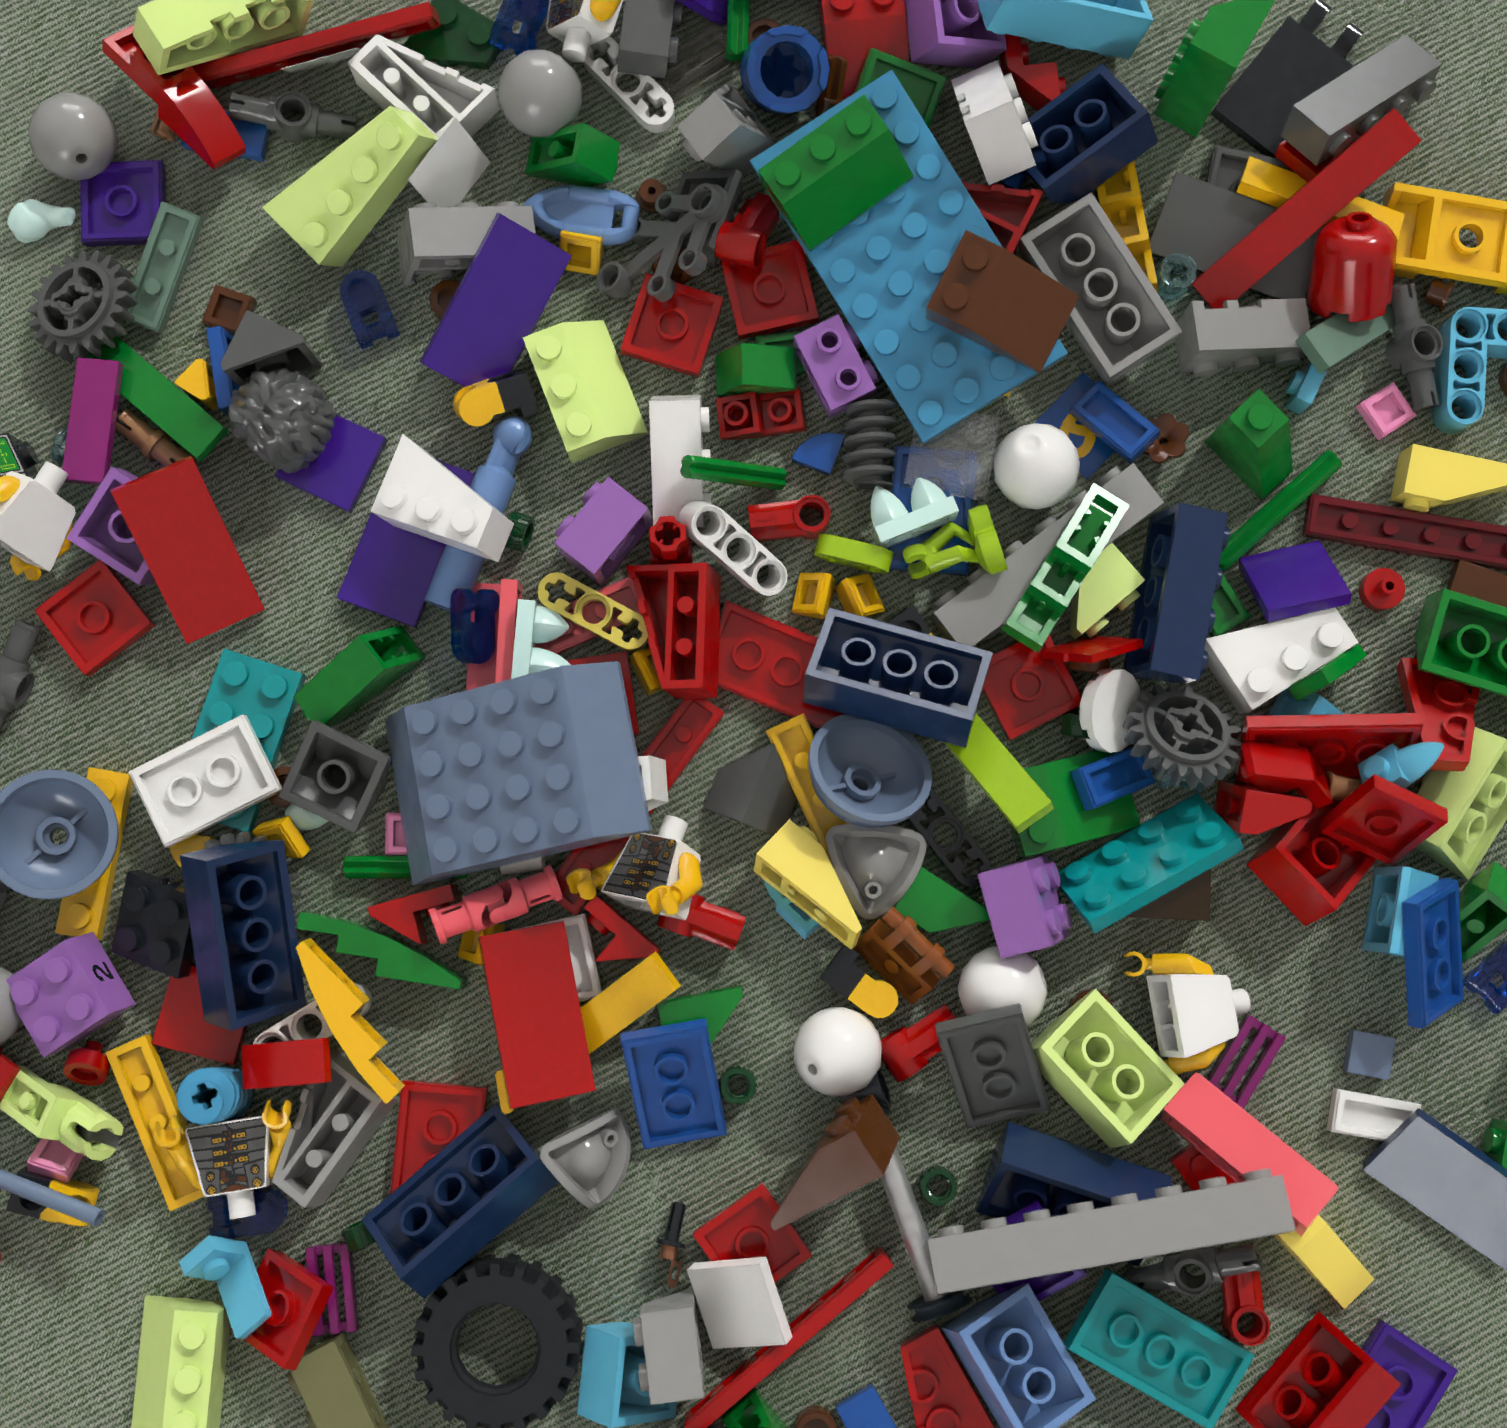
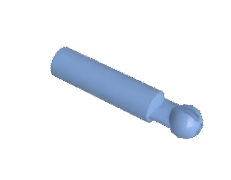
M514 415L500 419L494 426L492 437L494 443L485 465L477 467L470 484L471 489L503 515L516 485V480L513 478L514 471L521 454L525 453L532 445L533 438L532 429L528 422ZM446 544L424 601L450 613L463 616L486 558Z

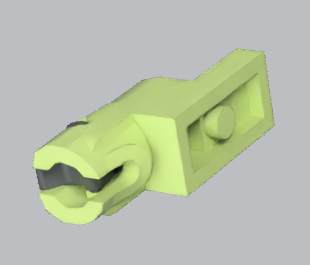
M18 1065L21 1069L0 1102V1109L38 1138L60 1141L72 1151L81 1153L91 1160L102 1161L111 1157L116 1150L115 1148L123 1134L124 1128L116 1118L67 1086L48 1083L26 1066Z

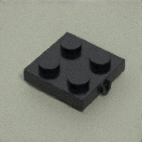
M141 870L128 871L111 952L142 964L143 967L147 966L152 968L153 971L157 970L177 979L189 976L194 949L185 888L178 885L179 880L175 877L162 876L159 878Z

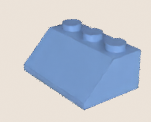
M1028 1283L1021 1284L973 1305L942 1327L999 1428H1058L1096 1400Z

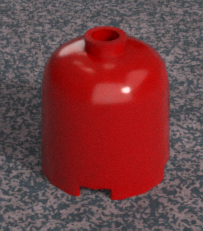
M1352 212L1347 216L1330 221L1318 233L1315 242L1306 298L1309 308L1325 318H1329L1330 311L1339 314H1349V322L1367 321L1384 315L1387 304L1391 303L1397 253V237L1392 229L1366 212Z

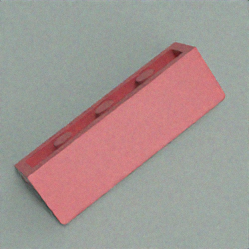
M501 579V584H475L471 596L466 690L511 679L518 599H522L523 586L518 580Z
M1194 1073L1163 1109L1161 1120L1236 1183L1245 1182L1243 1173L1270 1168L1272 1176L1283 1175L1296 1227L1295 1232L1301 1237L1338 1191V1186L1199 1073Z

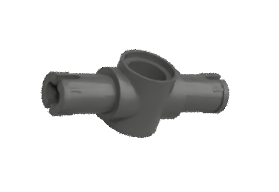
M287 91L279 97L270 96L269 99L232 92L230 98L232 103L229 105V118L231 120L236 119L264 124L267 130L278 131L284 140L292 143H300L308 137L317 139L318 135L347 140L355 134L357 127V115L321 109L320 105L310 103L303 94L296 91ZM291 112H296L303 116L298 122H289L284 119Z
M1415 284L1394 287L1391 300L1395 326L1392 327L1394 337L1387 344L1386 357L1393 368L1401 371L1403 377H1407L1413 412L1438 407L1441 405L1437 393L1433 370L1436 369L1435 358L1441 354L1443 349V339L1440 332L1434 326L1427 324L1426 319H1421Z
M15 619L4 651L0 653V730L8 711L12 712L14 707H20L27 701L35 681L34 674L29 672L31 664L28 663L41 628Z
M1253 1242L1249 1245L1217 1250L1216 1247H1205L1182 1251L1178 1255L1165 1257L1163 1262L1128 1268L1127 1278L1148 1292L1171 1289L1172 1292L1180 1291L1185 1295L1194 1297L1205 1294L1213 1284L1225 1282V1277L1254 1271L1260 1272L1263 1270L1260 1254L1256 1255L1258 1253L1257 1245ZM1190 1263L1199 1265L1205 1274L1200 1276L1191 1275L1185 1270L1184 1265Z

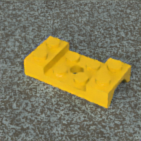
M1395 182L1384 194L1383 206L1405 214L1399 240L1397 241L1394 276L1413 279L1417 274L1492 286L1494 287L1493 293L1507 295V201ZM1463 229L1472 231L1477 238V246L1474 248L1464 246L1459 240V231Z

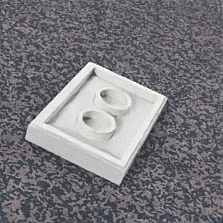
M244 714L129 771L130 777L165 848H170L282 790V786L247 715Z

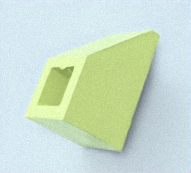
M1113 543L1109 544L1101 552L1094 566L1088 572L1072 598L1070 635L1075 640L1084 632L1089 638L1094 636L1109 623L1104 616L1115 606L1122 612L1140 596L1136 588L1145 579Z

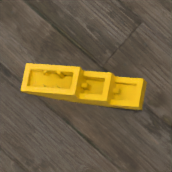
M1133 160L1097 187L1100 206L1156 292H1159L1141 192Z
M311 938L302 941L296 949L310 990L332 1034L356 1070L384 1103L387 1104L405 1085L375 1055L388 1042L358 1012L370 999Z

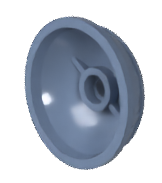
M844 714L826 722L817 731L809 747L808 767L816 795L831 813L850 824L866 828H881L904 821L917 813L929 796L932 785V772L929 760L918 741L907 731Z
M41 770L19 777L0 792V880L6 886L28 897L60 899L87 889L104 874L116 852L119 828L116 813L110 800L97 785L72 772ZM58 829H63L67 834L66 841L63 844L56 845L52 839L53 833Z

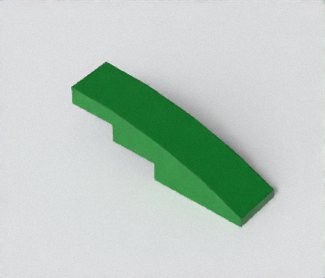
M118 336L113 338L115 342L113 349L106 344L101 347V357L98 358L91 352H88L87 358L120 361L124 365L120 394L200 462L206 458L229 432Z
M1093 483L1001 630L1035 652H1038L1061 614L1068 607L1084 578L1094 566L1128 509L1129 504Z
M311 911L299 912L296 929L338 935L336 953L378 959L375 976L454 989L466 987L467 978L433 955L391 934L347 919Z

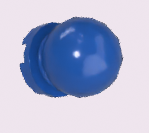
M784 25L771 28L754 39L742 56L740 76L743 90L751 102L765 112L784 115L805 110L818 99L821 92L827 86L830 70L827 52L824 47H821L817 39L802 27Z

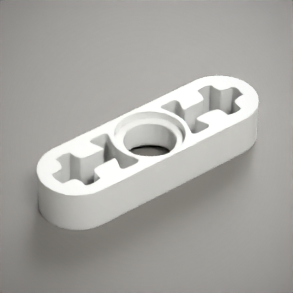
M609 36L588 46L586 60L583 62L586 70L647 131L661 133L668 130L675 119L674 103L651 76L632 74L640 81L638 88L633 92L621 91L617 87V82L621 76L630 73L617 72L619 44ZM597 49L602 53L607 49L608 60L614 66L611 73L609 65L603 59L598 58L594 61V50ZM646 92L648 102L653 107L659 108L663 105V117L660 118L656 114L651 118L649 117V107L642 100Z

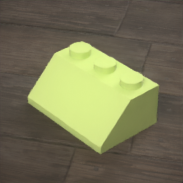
M604 320L563 322L522 337L572 463L648 434Z
M1474 727L1470 762L1464 772L1429 770L1425 774L1421 788L1417 795L1446 808L1448 823L1416 848L1468 881L1507 820V739Z
M1096 989L1091 990L1050 1023L1032 1042L1041 1075L1109 1148L1132 1144L1185 1084Z
M145 1296L131 1428H220L230 1321L223 1301Z

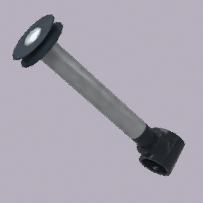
M880 1069L867 1087L845 1097L839 1096L842 1104L853 1097L860 1101L873 1094L884 1113L888 1114L891 1112L890 1093ZM896 1146L881 1180L923 1296L910 1302L907 1308L915 1310V1316L912 1318V1321L921 1322L952 1313L967 1305L972 1298L964 1296V1290L937 1294L927 1242L930 1238Z

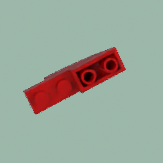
M134 25L102 39L103 53L158 104V117L213 170L246 153V146L232 121L213 93L191 66L158 75L133 36Z

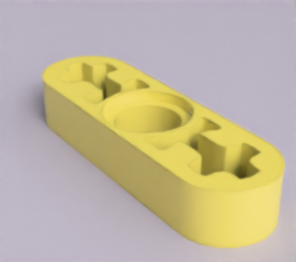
M550 573L540 581L538 586L540 601L544 607L557 612L564 619L628 652L641 650L647 645L649 636L643 616L563 573ZM560 582L565 583V592L577 599L578 591L585 593L576 602L574 614L567 612L571 609L572 605L564 599L558 598L555 603L550 602L552 596L547 591L550 585L558 587ZM591 601H599L606 607L605 618L596 624L586 622L582 615L584 606ZM615 610L621 612L617 617L618 622L626 626L632 625L633 621L639 623L638 631L642 634L639 640L632 637L629 643L624 642V633L612 626L611 634L604 632L612 623Z

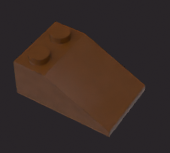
M965 230L926 308V319L1040 374L1079 299V295L1005 248Z
M873 1094L860 1101L856 1097L850 1098L835 1109L836 1115L825 1128V1132L791 1182L770 1222L774 1231L884 1176L900 1136Z

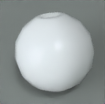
M1039 423L1020 426L1006 435L998 445L993 460L995 483L1006 498L1021 508L1036 510L1051 507L1065 499L1076 485L1080 468L1077 448L1064 431L1049 424Z
M990 946L975 954L962 969L958 983V993L967 1016L1020 1003L1026 1025L1029 1026L1044 1008L1047 986L1039 963L1028 953L1001 959L998 947Z
M830 1007L810 1016L801 1026L795 1038L794 1061L800 1076L812 1089L830 1096L845 1097L867 1087L881 1066L882 1043L873 1023L863 1014L845 1007Z

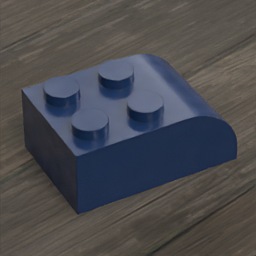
M1102 63L1028 118L1038 146L1031 148L1036 166L1024 171L1040 190L1044 191L1043 193L1054 203L1065 204L1081 199L1158 143L1149 112Z

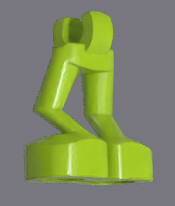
M987 504L968 509L967 524L969 532L954 522L948 521L924 542L905 547L903 557L907 564L911 563L908 565L910 576L913 579H920L962 561L979 563L990 575L1007 571L1008 567ZM955 536L975 547L974 550L957 545L945 550L941 549Z

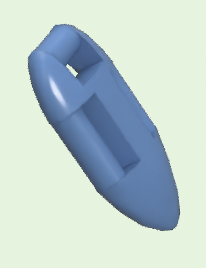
M571 184L540 191L527 199L523 206H532L534 225L545 233L559 239L561 230L602 237V245H618L630 241L633 235L637 233L638 216L641 210L636 200L622 192ZM616 212H623L620 228H614Z

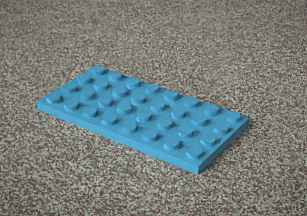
M890 70L749 161L761 181L758 172L760 168L864 94L889 128L914 178L814 250L809 252L777 205L776 207L924 445L1039 373L926 319V308L965 230L998 246H1001L895 73L893 70ZM1059 338L1042 371L1067 356L1068 352Z

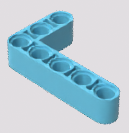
M1463 307L1445 320L1438 328L1443 339V349L1441 354L1435 358L1436 369H1434V379L1441 405L1432 408V418L1436 428L1441 432L1457 434L1478 421L1483 415L1487 357L1507 359V341L1499 336L1497 327L1507 332V309ZM1456 324L1465 327L1468 332V338L1462 337L1457 332ZM1454 363L1464 368L1466 379L1456 374ZM1452 403L1462 408L1464 419L1454 415Z

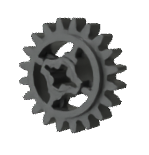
M82 250L77 261L67 255L65 256V266L61 268L55 264L51 266L53 274L49 278H40L41 283L44 285L42 290L32 293V296L38 300L37 305L28 308V312L37 317L29 323V327L37 332L34 335V339L42 344L43 348L56 357H62L67 362H71L74 357L87 358L88 352L99 358L102 353L101 347L105 344L113 349L115 347L113 338L117 334L122 336L127 334L126 330L122 327L125 321L129 322L135 319L128 312V309L136 306L139 302L130 295L138 287L130 280L132 274L111 255L105 256L98 250L92 256ZM98 282L103 284V291L97 289ZM64 320L68 323L67 330H64Z
M1170 682L1165 691L1157 683L1151 692L1142 690L1138 699L1132 702L1127 711L1128 716L1123 723V727L1128 730L1124 737V742L1135 744L1130 755L1132 757L1143 756L1145 761L1141 768L1143 770L1150 769L1151 767L1157 770V780L1160 781L1167 775L1172 777L1173 787H1177L1182 779L1187 781L1191 789H1195L1200 780L1205 786L1211 787L1216 778L1222 781L1239 759L1238 752L1242 747V742L1236 738L1240 734L1241 728L1229 726L1234 718V714H1222L1220 708L1223 702L1220 700L1212 703L1207 700L1209 694L1206 690L1198 695L1193 693L1192 685L1188 684L1184 691H1179L1178 686Z

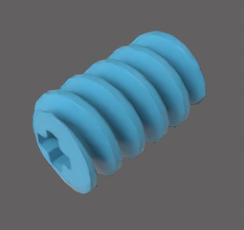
M232 1067L203 1068L188 1074L182 1081L177 1093V1104L185 1118L193 1123L204 1125L235 1120L244 1115L252 1104L254 1093L253 1089L243 1090L242 1071Z

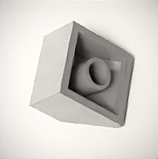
M693 1289L684 1290L642 1304L641 1318L633 1319L636 1346L644 1345L646 1363L638 1364L641 1392L649 1391L651 1405L704 1398V1367L696 1298Z

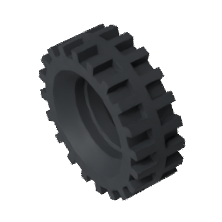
M494 1254L485 1255L480 1261L465 1263L443 1282L425 1303V1308L417 1319L414 1330H417L416 1341L412 1345V1356H417L418 1368L414 1374L417 1382L424 1381L428 1389L425 1398L429 1404L432 1405L437 1401L446 1410L442 1417L448 1422H451L456 1417L467 1423L465 1428H527L528 1423L536 1418L541 1421L547 1417L551 1408L557 1402L560 1403L566 1395L582 1354V1317L577 1316L575 1310L576 1300L573 1294L568 1295L562 1288L561 1283L563 1280L557 1274L552 1277L541 1269L542 1263L536 1260L532 1264L520 1261V1255L509 1254L507 1258H495ZM497 1304L515 1308L526 1316L536 1332L538 1345L535 1362L527 1374L513 1383L502 1385L481 1382L470 1374L459 1357L458 1337L461 1326L468 1316L484 1306Z

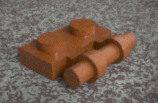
M892 906L881 918L892 929L878 919L859 936L858 942L853 949L913 1005L932 990L941 979L931 967L942 978H945L955 968V965L944 956L946 951L937 942L932 944L915 928L917 923L909 915L904 917ZM903 940H904L912 949H914V950L920 955V957L917 956V955L903 942Z

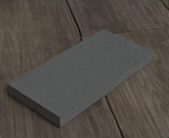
M1176 172L1150 238L1152 255L1203 273L1277 208ZM1323 225L1248 290L1271 299L1305 298L1308 291L1315 242L1318 233L1325 226Z

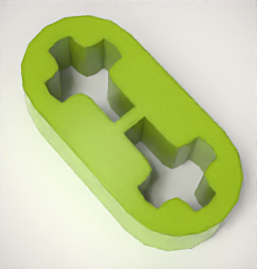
M819 534L813 555L830 563L886 575L889 573L894 553L874 544L830 534Z

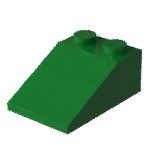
M1094 751L1024 769L1051 800L1054 809L1021 833H1018L1009 822L1018 858L1122 832L1140 825L1132 793L1095 809L1085 811L1070 773L1072 770L1117 752Z

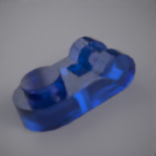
M503 0L490 33V45L501 50L510 48L514 50L516 56L527 50H536L537 36L548 11L549 0ZM515 20L523 23L519 34L512 32Z
M364 270L353 271L346 275L340 286V294L361 349L374 346L373 341L386 336L389 340L401 336L383 287L376 276ZM377 311L381 321L366 326L363 316Z
M457 588L452 592L450 599L451 647L456 659L461 663L468 665L482 664L488 661L494 652L495 613L499 608L500 600L498 593L493 589H480L477 593H474L471 589ZM475 610V622H471V612Z
M1507 939L1499 943L1481 964L1471 970L1463 979V985L1472 994L1477 992L1485 999L1484 1005L1494 1014L1500 1013L1507 1007ZM1496 973L1506 980L1499 988L1490 982Z
M254 1189L256 1215L243 1217L242 1221L231 1222L227 1194L206 1197L207 1210H212L213 1225L209 1227V1235L231 1239L273 1232L284 1223L287 1217V1201L275 1189Z

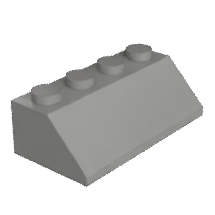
M1092 192L1020 238L1018 252L1025 262L1079 295V299L1066 322V326L1106 386H1109L1142 365L1182 333L1181 328Z

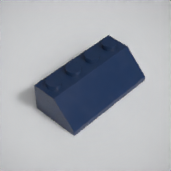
M1179 502L1150 516L1140 575L1145 581L1137 587L1140 596L1134 603L1128 637L1143 639V648L1127 652L1123 669L1132 674L1135 679L1184 684L1198 681L1200 675L1204 673L1208 662V653L1204 650L1206 637L1211 632L1215 622V611L1212 609L1213 597L1220 587L1223 574L1222 569L1219 568L1221 552L1224 551L1228 544L1230 536L1229 527H1226L1228 513Z
M829 607L805 673L802 702L966 748L993 652Z
M284 840L217 845L180 855L204 1022L232 1031L306 1006L301 961L296 949L298 940Z
M495 1104L361 1220L399 1278L425 1299L559 1181L541 1161L540 1154L508 1116L501 1112V1108Z
M1008 1122L995 1146L977 1203L976 1212L993 1218L1008 1217L1036 1200L1040 1202L1044 1209H1049L1050 1217L1068 1214L1067 1205L1093 1201L1094 1209L1112 1206L1110 1198L1119 1195L1137 1193L1138 1201L1156 1198L1154 1190L1172 1186V1176L1032 1130L1025 1126ZM1143 1259L1126 1262L1139 1266Z

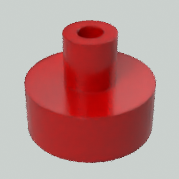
M1378 568L1366 574L1360 581L1358 588L1359 597L1362 603L1369 609L1385 611L1395 607L1402 601L1405 594V584L1402 577L1396 571L1389 568Z
M87 1041L84 1048L71 1050L63 1067L64 1075L71 1081L82 1085L96 1086L103 1084L106 1081L111 1066L107 1056L101 1053L103 1045L97 1041Z

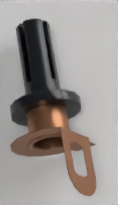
M672 1202L664 1239L656 1238V1243L662 1244L658 1258L672 1260L667 1281L670 1288H674L678 1284L682 1262L676 1261L678 1247L685 1249L686 1245L678 1243L686 1205L681 1202ZM676 1265L678 1266L676 1279L672 1280L673 1266Z

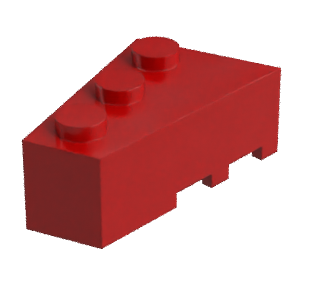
M961 180L1001 246L1015 254L1020 238L1024 236L1040 204L1044 191L1038 189L1028 191L1004 188L1005 185L991 184L989 186L965 183V180Z
M707 562L626 566L629 578L632 579L640 615L643 616L649 636L647 640L661 688L676 699L717 698L721 575Z

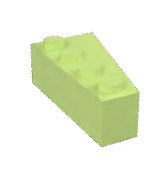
M154 0L137 8L133 36L156 73L162 75L303 35L314 0Z
M389 106L262 208L319 265L343 267L408 184L409 177L438 138L412 112Z

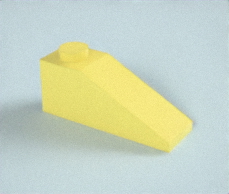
M1412 444L1399 453L1390 501L1404 503L1403 508L1406 510L1428 512L1429 509L1507 490V463Z
M789 819L756 854L754 872L852 950L858 942L862 929L859 920L816 835L807 827H799Z
M1317 1215L1312 1225L1302 1237L1295 1231L1273 1235L1343 1309L1375 1280L1319 1215Z

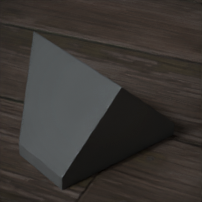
M774 743L720 768L704 808L774 836L789 820L797 801Z

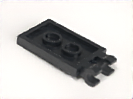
M1316 0L1299 23L1290 16L1285 20L1211 113L1214 118L1264 156L1277 158L1275 153L1279 144L1285 140L1281 134L1293 105L1344 74L1353 66V64L1345 59V56L1364 32L1350 23L1330 48L1312 34L1331 9L1322 0Z

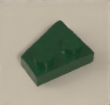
M432 0L430 4L438 11L441 26L437 29L409 36L403 46L424 55L427 61L437 62L438 66L455 67L465 65L471 69L489 70L510 37L508 29L458 0Z

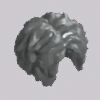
M274 368L267 372H252L251 378L246 377V383L240 386L238 390H233L232 403L228 409L229 427L232 429V436L237 438L239 442L247 441L250 450L267 464H273L276 470L282 469L286 473H296L301 468H308L309 462L314 461V459L319 457V454L323 453L326 443L332 438L330 432L334 426L333 420L338 414L333 411V404L329 400H325L324 390L320 386L316 387L314 382L300 375V372L297 370L290 372L287 368Z

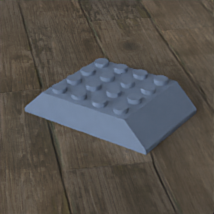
M620 662L565 665L405 706L385 721L413 886L652 831Z

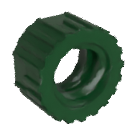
M513 511L508 519L514 525L505 547L524 552L533 536L535 518Z
M1063 714L1062 735L1089 738L1087 730L1081 729L1078 714Z
M740 1065L731 1066L720 1077V1093L727 1102L744 1105L754 1097L756 1093L755 1088L757 1087L756 1077H754V1073L749 1068L747 1069L745 1066L741 1067ZM740 1075L745 1077L748 1082L746 1092L737 1095L730 1091L728 1082L733 1076Z
M932 1165L930 1168L927 1167L922 1172V1175H920L918 1181L921 1196H924L927 1203L929 1202L931 1205L943 1206L949 1201L954 1200L958 1190V1183L954 1179L955 1176L944 1166ZM937 1176H941L947 1181V1188L941 1195H934L928 1189L930 1180Z
M362 1220L341 1231L349 1251H355L376 1242Z

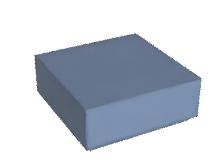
M1349 1029L1343 1071L1389 1080L1396 1038Z

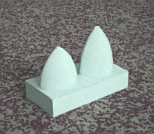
M917 478L911 492L912 512L908 513L903 503L894 494L880 486H876L870 504L871 519L874 527L873 539L877 546L887 549L941 527L948 521H955L959 509L953 495L946 497L944 492L934 483L923 478Z
M518 599L511 679L559 666L571 665L563 657L552 651L535 648L536 643H547L555 640L569 629L568 623L562 616L549 608L538 606L535 600Z

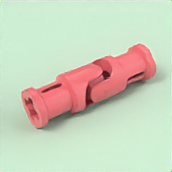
M551 865L543 867L542 872L520 880L516 877L510 878L483 890L464 895L461 902L439 910L432 908L428 912L439 943L442 945L447 943L450 937L469 930L479 932L492 925L527 914L530 907L552 899L559 901L563 897Z

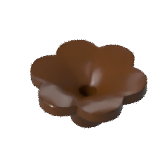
M1163 413L1157 419H1147L1160 429V436L1143 454H1148L1151 461L1157 464L1165 463L1169 458H1180L1186 451L1185 441L1189 437L1187 425L1177 422L1175 416L1170 413Z

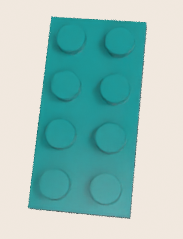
M224 648L192 739L242 714L247 715L274 770L297 704L293 696L302 689L306 675ZM263 801L219 822V824L252 833Z
M1196 793L1059 870L1060 887L1058 888L1095 934L1244 850L1240 837Z
M1106 1268L1063 1343L1068 1350L1205 1428H1214L1255 1356L1247 1348L1109 1268Z

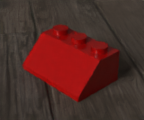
M1318 1311L1235 1410L1253 1428H1365L1400 1387L1401 1383Z

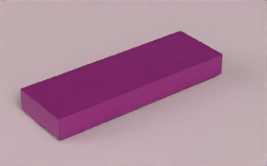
M77 357L62 470L69 474L65 483L100 486L110 470L124 366L120 361Z

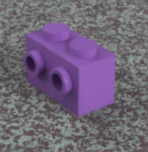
M839 314L795 335L792 345L796 349V354L829 419L844 412L846 406L851 403L872 398L876 390L874 384L878 382L876 372L870 361L867 359L862 362L855 348L860 345L857 335L849 323L843 324Z

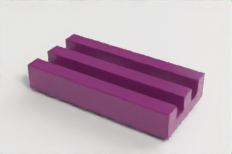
M1249 1014L1244 1016L1238 1026L1239 1032L1237 1036L1229 1041L1207 1078L1209 1082L1243 1109L1286 1039L1285 1036L1275 1032L1272 1028ZM1254 1028L1257 1030V1033L1224 1088L1218 1086L1250 1030ZM1268 1037L1270 1039L1239 1092L1234 1096V1090L1264 1040Z
M346 1242L308 1246L305 1249L307 1269L321 1278L319 1255L323 1254L325 1281L334 1287L327 1302L329 1322L325 1323L323 1311L313 1336H321L324 1333L339 1334L341 1331L356 1332L359 1329L352 1251L348 1250ZM339 1252L346 1320L344 1321L339 1319L334 1253Z

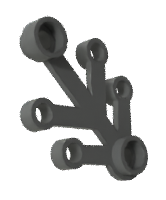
M709 183L699 185L693 190L691 195H676L670 190L662 192L655 202V209L659 214L668 220L675 219L681 212L687 214L677 222L648 221L638 216L637 233L633 235L631 241L637 245H643L649 239L655 240L624 266L616 261L606 263L597 274V288L611 298H624L633 289V279L660 257L655 274L648 282L647 291L660 302L669 300L676 289V284L670 277L684 237L691 231L687 248L680 254L678 265L680 269L693 277L698 276L704 271L707 265V257L702 253V249L711 224L721 219L728 205L727 192L721 186Z

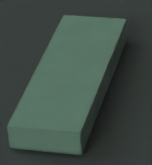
M163 201L161 202L132 281L137 285L138 289L130 295L139 302L136 306L128 309V312L135 317L133 321L129 322L163 334L204 218Z
M1389 304L1386 306L1384 315L1367 321L1349 322V314L1337 313L1307 331L1295 341L1317 372L1322 374L1392 330L1395 322L1393 310Z

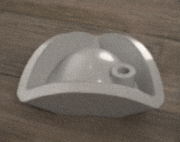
M841 824L831 827L826 834V844L833 869L849 902L864 919L880 917L903 897L915 880L926 853V841L920 833L898 826L889 825L881 828H866L853 824Z
M618 1108L611 1109L554 1137L541 1147L540 1158L544 1165L575 1199L589 1209H595L608 1200L619 1188L627 1172L631 1142L623 1113Z

